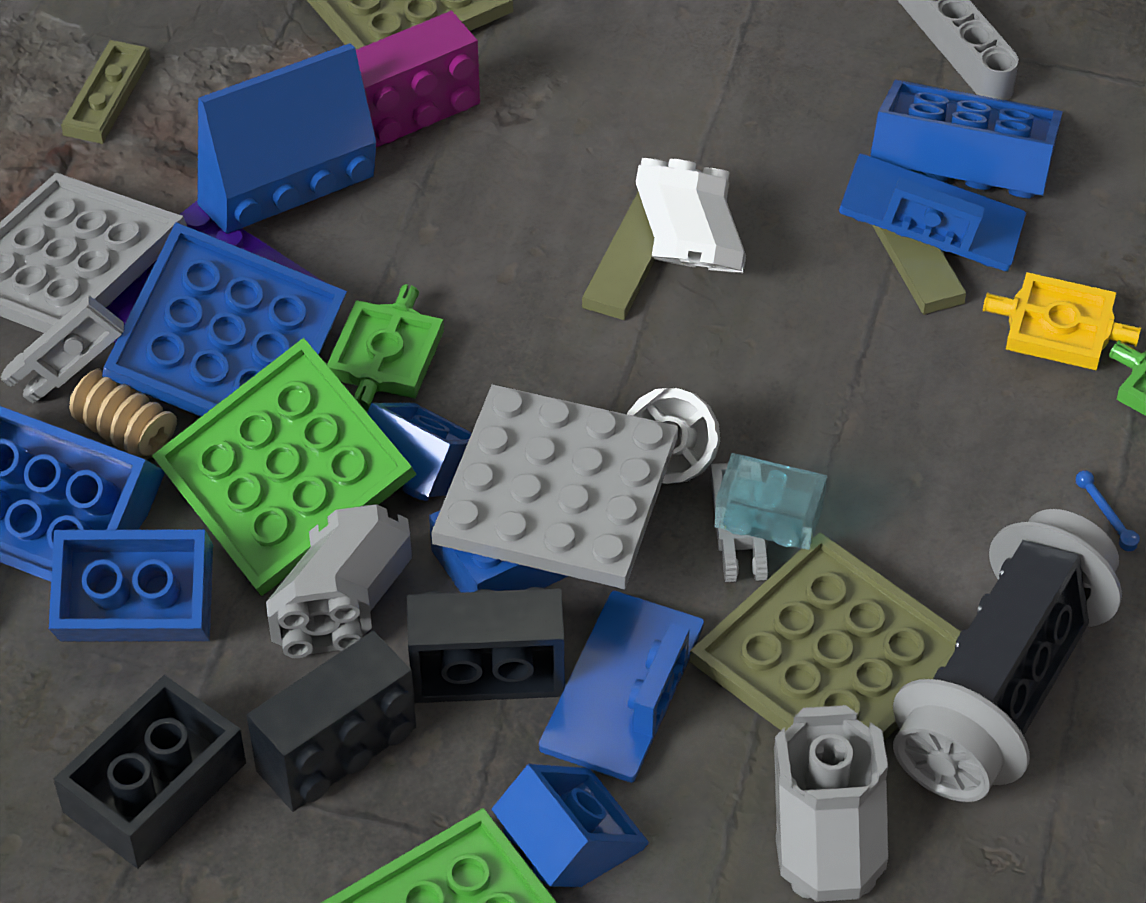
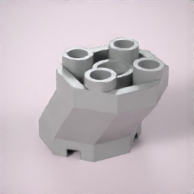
M377 504L336 509L327 517L328 525L319 532L318 525H316L309 531L311 548L266 602L271 642L281 645L284 655L291 658H302L309 654L343 651L372 629L370 611L412 559L411 538L407 518L398 515V521L388 517L387 509Z
M846 705L803 708L794 717L793 724L786 731L784 727L775 736L776 846L780 875L791 883L794 892L803 898H812L816 902L860 899L862 895L869 893L874 888L876 880L886 870L888 862L886 790L888 763L883 733L881 729L871 722L869 727L858 721V713Z

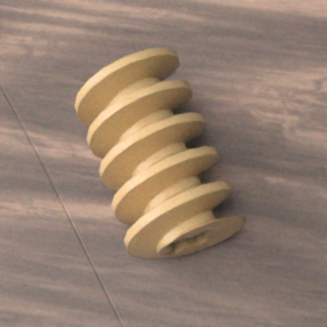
M100 368L90 371L80 380L70 397L69 409L72 417L78 422L85 424L94 433H98L107 442H112L119 450L145 460L152 458V455L166 445L173 436L177 425L176 416L170 411H163V407L157 402H149V398L145 394L136 393V390L131 389L130 386L116 383L109 377H102L103 370Z

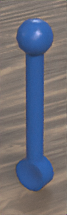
M1087 470L1080 471L1075 478L1076 484L1088 491L1119 534V546L1125 551H1134L1139 544V535L1135 531L1126 529L1094 485L1093 474Z

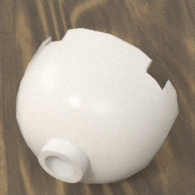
M679 388L655 389L640 397L628 411L627 415L678 426V438L662 483L687 482L702 474L715 459L720 444L719 423L710 405L695 393Z

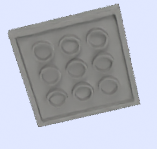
M55 173L0 222V316L45 333L88 295L106 308L158 259L175 222L187 226L184 217Z
M492 384L433 527L432 544L625 589L678 438V426Z

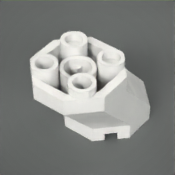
M642 158L641 165L638 166L636 185L655 238L652 257L656 260L694 268L700 266L719 272L744 273L746 253L726 201L730 172L715 168H704L702 173V171L695 169L696 163L691 161L669 159L668 165V162L662 160Z

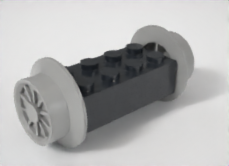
M1059 509L1042 510L1032 515L1028 522L1008 525L995 535L989 548V559L998 581L992 591L984 594L981 598L977 615L968 630L964 629L959 634L955 644V651L945 667L941 666L937 670L934 679H920L907 683L899 690L894 699L893 712L900 729L893 742L895 756L902 768L916 782L935 794L955 801L973 802L984 798L992 785L1012 783L1024 774L1030 759L1024 735L1086 628L1109 621L1120 607L1122 590L1118 577L1115 574L1119 566L1117 549L1109 536L1101 528L1073 512Z

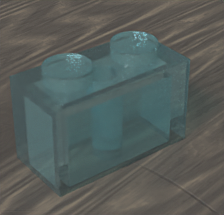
M732 453L716 497L714 527L727 530L736 535H749L774 541L786 547L794 546L810 550L824 506L827 475Z

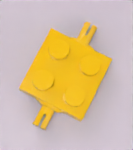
M1026 272L1022 289L1015 295L1014 299L987 292L983 306V312L986 311L1009 317L1010 332L1006 350L1096 371L1101 352L1107 346L1109 340H1120L1122 343L1137 347L1141 327L1114 322L1115 317L1112 309L1116 292Z

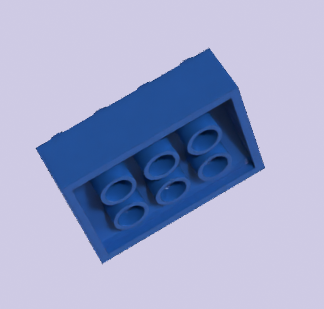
M351 43L198 98V205L226 234L374 176L376 139L356 49Z
M894 80L878 111L870 157L904 169L922 172V175L939 181H946L949 177L965 180L967 186L975 189L986 190L990 189L991 186L1006 188L1011 195L1021 198H1032L1035 194L1043 196L1063 111Z
M0 406V562L51 582L54 530H138L148 516L165 472L143 458Z

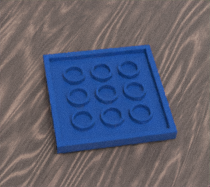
M175 222L124 325V332L118 337L103 367L102 377H109L116 383L126 384L131 389L202 417L303 337L320 356L347 291Z

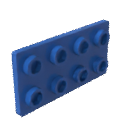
M864 154L858 155L839 208L841 214L852 217L857 221L875 225L900 236L909 237L937 247L942 251L951 252L1002 271H1009L1012 265L1026 215L1024 210Z
M612 591L539 741V751L627 782H634L689 662L690 650L697 644L704 625L703 619L631 595Z

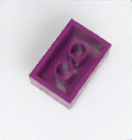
M452 10L356 50L375 134L376 148L480 104L478 40Z

